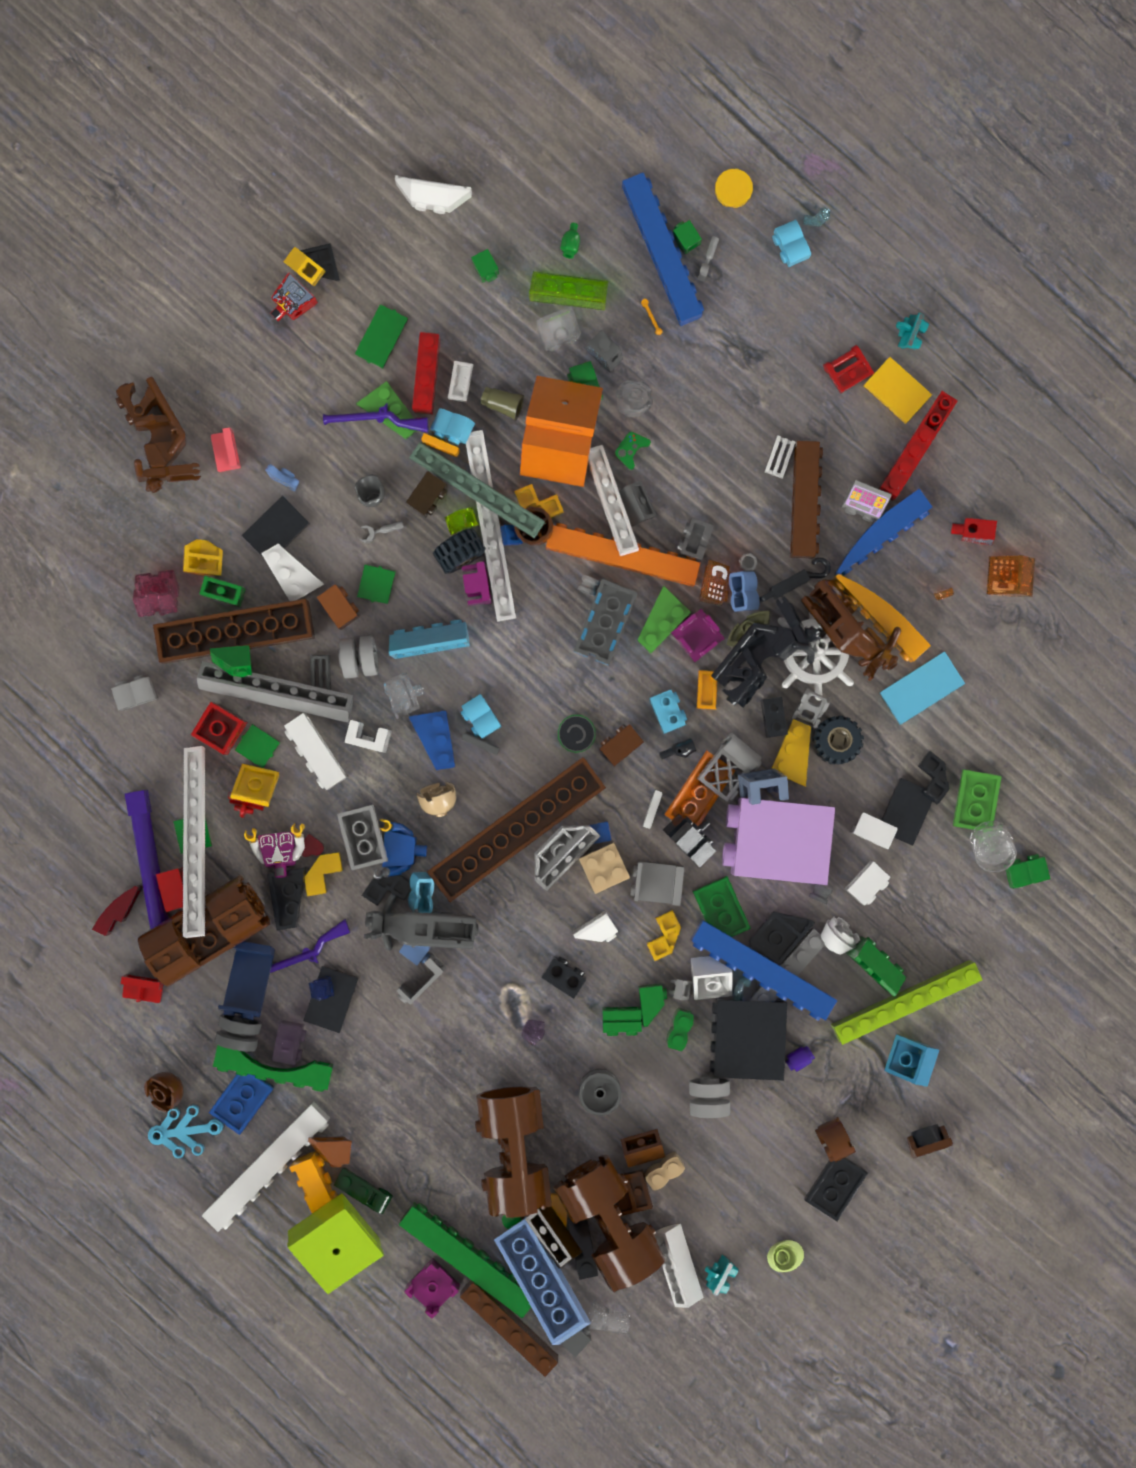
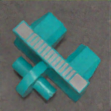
M922 313L910 315L909 318L905 317L903 322L896 323V328L900 330L898 336L901 339L898 347L901 349L910 348L916 350L921 347L922 340L916 337L918 332L925 333L929 326V323L923 319L924 315Z
M721 1255L718 1263L714 1262L712 1267L706 1266L704 1269L708 1273L706 1286L717 1296L719 1293L727 1294L730 1284L726 1279L728 1276L736 1277L739 1269L726 1256Z

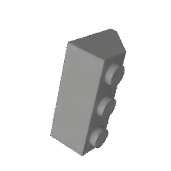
M374 805L337 814L351 870L388 861Z

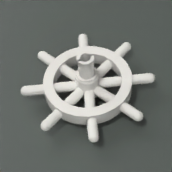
M810 612L809 619L802 621L804 628L806 626L808 628L813 626L817 630H823ZM783 617L778 618V623L782 627L790 628L786 619ZM826 634L820 641L810 642L815 651L813 674L804 671L809 663L807 662V654L803 650H797L784 660L791 674L782 682V687L788 688L797 678L802 682L814 684L815 693L822 695V684L836 677L840 678L847 686H852L854 681L843 672L848 662L849 654L840 652L836 647L828 648V643L831 639ZM826 655H839L837 665ZM793 656H806L799 665L796 664ZM820 661L831 671L821 675Z

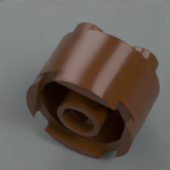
M839 1117L817 1126L818 1129L815 1132L822 1145L826 1144L824 1150L830 1162H837L856 1152Z

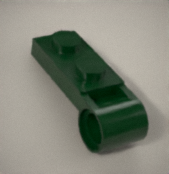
M342 1168L334 1183L335 1187L380 1214H384L393 1197L387 1190L375 1187L347 1168Z

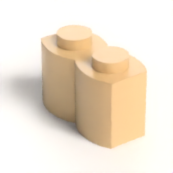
M672 1152L667 1154L660 1163L651 1165L644 1173L645 1179L653 1190H658L664 1187L669 1179H674L681 1175L685 1166L678 1154Z

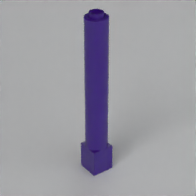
M141 790L124 794L128 816H131L150 929L167 920L168 913L165 911L156 874L160 873L150 816L152 810L148 790Z

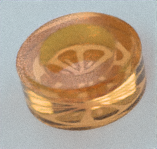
M952 587L934 593L936 600L954 595Z

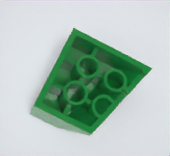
M860 936V941L856 944V948L845 953L883 989L895 997L906 979L902 974L904 970L897 963L893 965L889 961L890 957L883 950L879 951L875 947L876 943L869 937L864 938Z

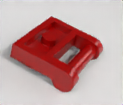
M857 345L851 347L850 351L832 362L828 361L823 364L826 373L829 374L840 394L874 374V371ZM853 357L857 358L858 361L836 373V367Z

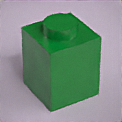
M690 220L685 223L682 221L674 227V239L684 255L701 245L702 238Z
M488 249L471 257L472 264L482 283L485 281L491 282L497 278L499 269Z

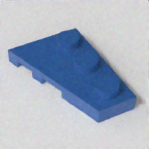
M447 711L409 716L435 769L442 770L456 767Z

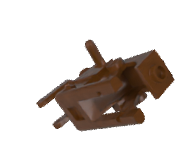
M151 376L146 379L149 387H147L145 396L139 404L133 405L131 401L132 395L136 392L134 382L121 385L116 390L117 398H115V401L120 409L124 408L127 414L124 416L130 426L134 425L138 431L150 430L151 432L150 442L144 445L150 469L143 471L140 459L134 461L137 481H147L145 490L156 493L162 489L163 481L165 480L167 482L199 480L201 476L194 475L201 473V470L193 469L200 467L198 463L171 466L186 446V434L154 378ZM158 406L162 415H148L151 409Z
M821 580L809 594L810 597L817 600L823 607L813 603L809 596H804L801 599V602L840 652L863 657V659L858 661V664L861 667L867 665L863 675L864 677L867 675L869 681L874 678L880 666H882L883 670H892L897 666L899 658L891 655L890 652L899 638L901 628H894L886 644L872 628L867 627L864 630L861 627L864 621L858 622L852 615L858 606H853L852 599L842 592L834 580Z

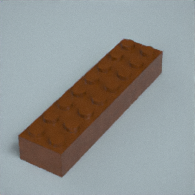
M307 599L153 624L159 663L162 664L211 656L210 648L249 645L250 649L315 639L310 604Z

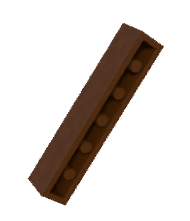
M796 441L794 445L790 558L813 559L819 553V542H816V535L820 533V523H817V516H820L821 505L818 504V497H821V485H818V480L822 477V466H819V459H822L823 447H820L819 441Z
M472 1280L461 1290L460 1298L546 1377L558 1364V1354L509 1308Z

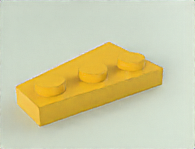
M792 719L787 731L788 735H785L771 769L775 768L786 775L788 780L806 787L811 726Z

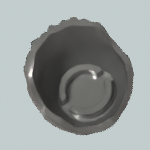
M377 475L365 476L355 483L354 488L357 498L364 506L375 507L383 501L385 489Z

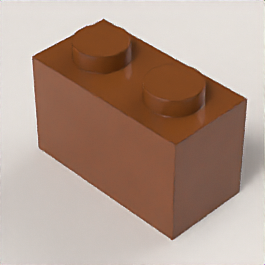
M335 584L320 594L317 599L338 629L342 630L359 618L357 614L359 609L354 602L349 603L346 598L349 595L343 586L339 588Z

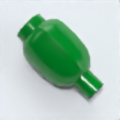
M574 222L570 224V230L564 233L560 246L563 257L568 259L574 258L580 245V235L577 232L578 224Z

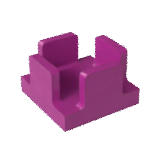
M478 562L473 565L462 566L463 572L478 570L476 573L463 575L465 593L469 598L482 596L481 599L468 600V606L492 604L485 563Z
M702 609L694 613L671 632L694 663L725 639L720 633L719 627Z

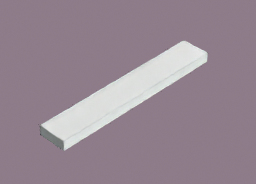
M603 445L590 448L588 465L619 555L623 556L637 552L639 547Z

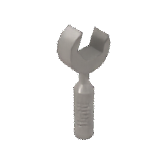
M713 236L711 238L705 256L706 261L701 266L697 280L705 282L710 267L708 264L714 256L719 241L718 237Z
M403 521L382 526L377 530L368 525L362 526L360 528L368 529L370 535L366 540H360L363 543H370L375 539V534L388 533L404 528Z

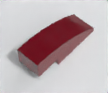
M134 886L116 898L103 911L92 930L104 936L110 935L117 921L124 922L127 920L143 886Z

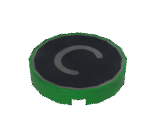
M571 715L565 718L558 729V739L561 745L567 751L574 753L589 749L596 737L593 723L587 717L581 715Z

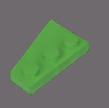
M387 381L356 403L357 406L366 412L379 411L380 407H384L388 403V411L393 412L398 418L414 419ZM385 418L382 422L405 440L417 432V430L398 427L388 418Z
M663 586L637 640L650 654L691 613L665 586Z

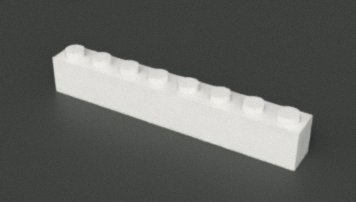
M313 1102L202 1214V1217L217 1232L222 1228L226 1230L233 1223L232 1217L235 1214L240 1216L247 1208L245 1204L249 1200L252 1202L256 1200L261 1194L259 1190L263 1186L267 1188L274 1181L272 1177L277 1172L281 1174L288 1167L286 1163L290 1159L294 1161L302 1153L300 1149L304 1145L306 1147L310 1145L308 1137H313L318 1131L322 1133L329 1124L327 1122L330 1117Z

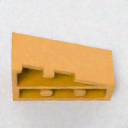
M316 1151L296 1158L289 1167L291 1172L295 1171L299 1178L297 1181L298 1187L302 1186L305 1194L304 1199L311 1213H314L338 1196L337 1192L331 1188L330 1184L332 1181L329 1173H325L323 1168L325 1165L324 1160Z

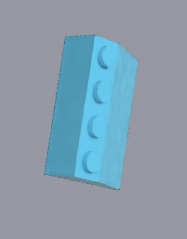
M462 620L450 621L451 625L443 626V623L432 624V628L424 629V626L412 628L413 631L405 632V629L396 630L393 635H389V655L394 659L468 647L470 646L467 624L462 622Z

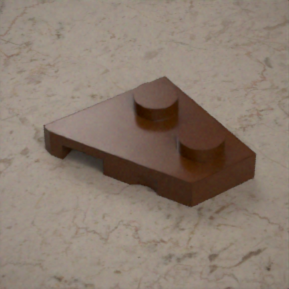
M643 1169L625 1173L624 1176L628 1181V1184H626L628 1191L618 1202V1208L622 1216L652 1209L653 1205Z

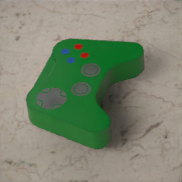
M629 432L616 449L615 455L629 470H633L635 467L634 455L640 448L649 447L651 441L639 434Z

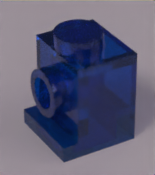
M331 976L312 980L308 983L311 998L324 1000L334 996Z

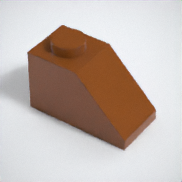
M343 1136L308 1137L310 1145L331 1167H342V1164H349L351 1140Z

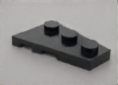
M306 867L286 870L287 876L283 878H276L275 872L267 874L277 931L296 928L298 925Z

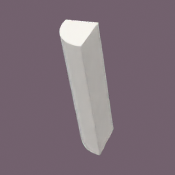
M674 1224L655 1231V1238L665 1257L662 1267L675 1307L689 1308L704 1297L681 1224Z

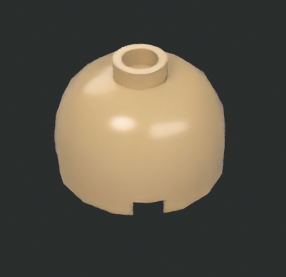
M445 782L446 786H440V783H435L420 790L421 794L417 793L421 808L426 813L436 815V817L447 815V812L454 807L456 802V791L452 783Z

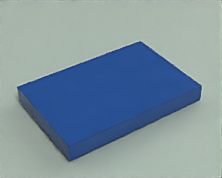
M236 1074L209 1113L240 1135L272 1092L274 1086L266 1080L255 1078V1075L241 1076Z

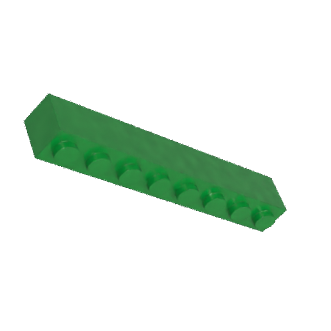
M413 1202L401 1218L399 1226L523 1319L531 1305L513 1273L509 1274L505 1271V1267L500 1262L492 1261L484 1250L480 1249L479 1251L476 1249L471 1240L468 1238L463 1239L459 1236V1232L452 1226L447 1227L443 1224V1220L439 1216L430 1214L426 1206Z

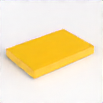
M891 357L864 384V387L905 424L932 396L926 388Z

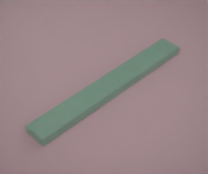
M419 442L409 457L412 461L533 538L536 537L545 523L544 520Z

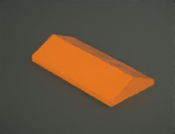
M706 750L664 814L671 820L680 814L683 818L687 816L693 823L699 826L719 797L697 779L714 756ZM720 759L717 760L718 767L727 766ZM733 768L731 769L732 776L736 771ZM728 769L718 770L719 781L728 780ZM715 771L708 772L704 779L707 782L716 781ZM727 783L720 784V792L723 791Z

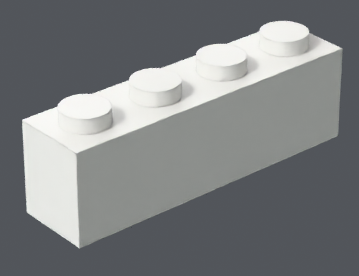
M302 713L284 725L286 736L290 741L294 740L297 745L295 747L296 751L301 757L304 755L308 761L305 763L311 773L315 772L318 777L316 781L322 789L325 787L326 790H330L348 778L306 713Z

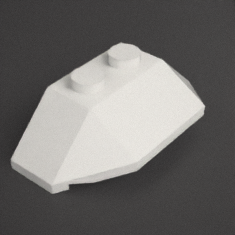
M395 175L397 187L411 206L419 211L429 209L434 210L438 214L450 213L472 197L471 187Z

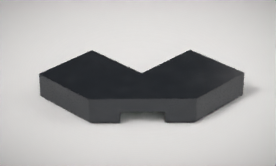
M929 751L918 767L932 778L922 793L937 805L950 788L946 777L945 762Z
M401 874L382 877L379 880L372 879L361 896L376 906L379 905L388 890L402 900H405L411 891L410 880Z

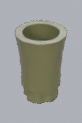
M490 387L485 388L481 397V405L500 412L515 421L518 419L524 403V395L510 393Z

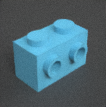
M668 690L649 698L663 734L686 725L687 717L684 710H680L677 703H680L676 692L673 693L672 690Z

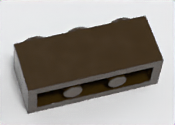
M540 1207L538 1208V1213L532 1214L525 1219L558 1269L582 1253V1250L552 1207H546V1209H541Z

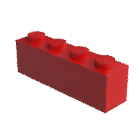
M420 332L412 405L414 413L433 415L441 341L440 335L436 333Z

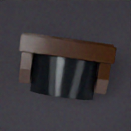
M938 1124L913 1131L911 1136L906 1138L913 1159L953 1146L952 1139L949 1138L944 1125L939 1127Z

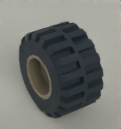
M471 528L463 530L445 540L436 547L433 555L444 573L449 574L476 560L484 553L486 548L475 530Z
M833 716L824 720L815 729V735L812 738V741H814L813 748L816 749L817 756H820L824 762L827 761L829 764L837 765L854 760L860 754V749L863 748L864 744L862 743L864 735H861V727L858 728V723L851 721L849 717Z

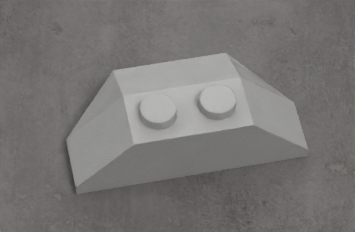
M590 825L561 826L534 853L535 881L548 891L591 847L600 835Z

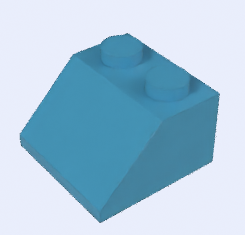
M896 1034L884 1071L913 1084L928 1087L939 1050Z

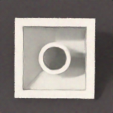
M603 911L574 930L573 935L578 939L598 942L606 940L609 942L616 937L615 933L618 930L607 912Z
M710 956L691 958L694 1000L732 996V969Z

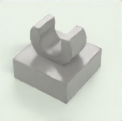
M687 979L671 980L670 982L674 983L676 987L675 990H668V993L674 994L673 998L688 1000L692 981Z

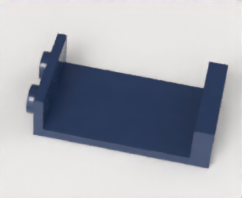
M241 942L233 947L236 952L224 1003L219 1005L218 1009L223 1011V1015L234 1017L235 1014H240L244 1019L253 1020L254 1017L260 1018L275 949L272 946Z

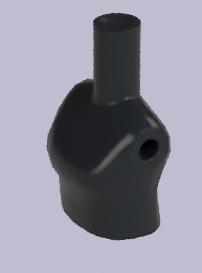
M689 738L673 744L670 749L660 752L659 755L661 760L673 755L687 758L690 754L696 752L693 740Z

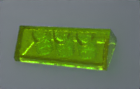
M533 271L529 289V301L605 311L609 281Z

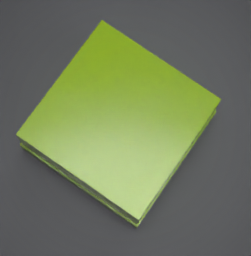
M343 1193L288 1230V1249L327 1294L384 1256L380 1238Z

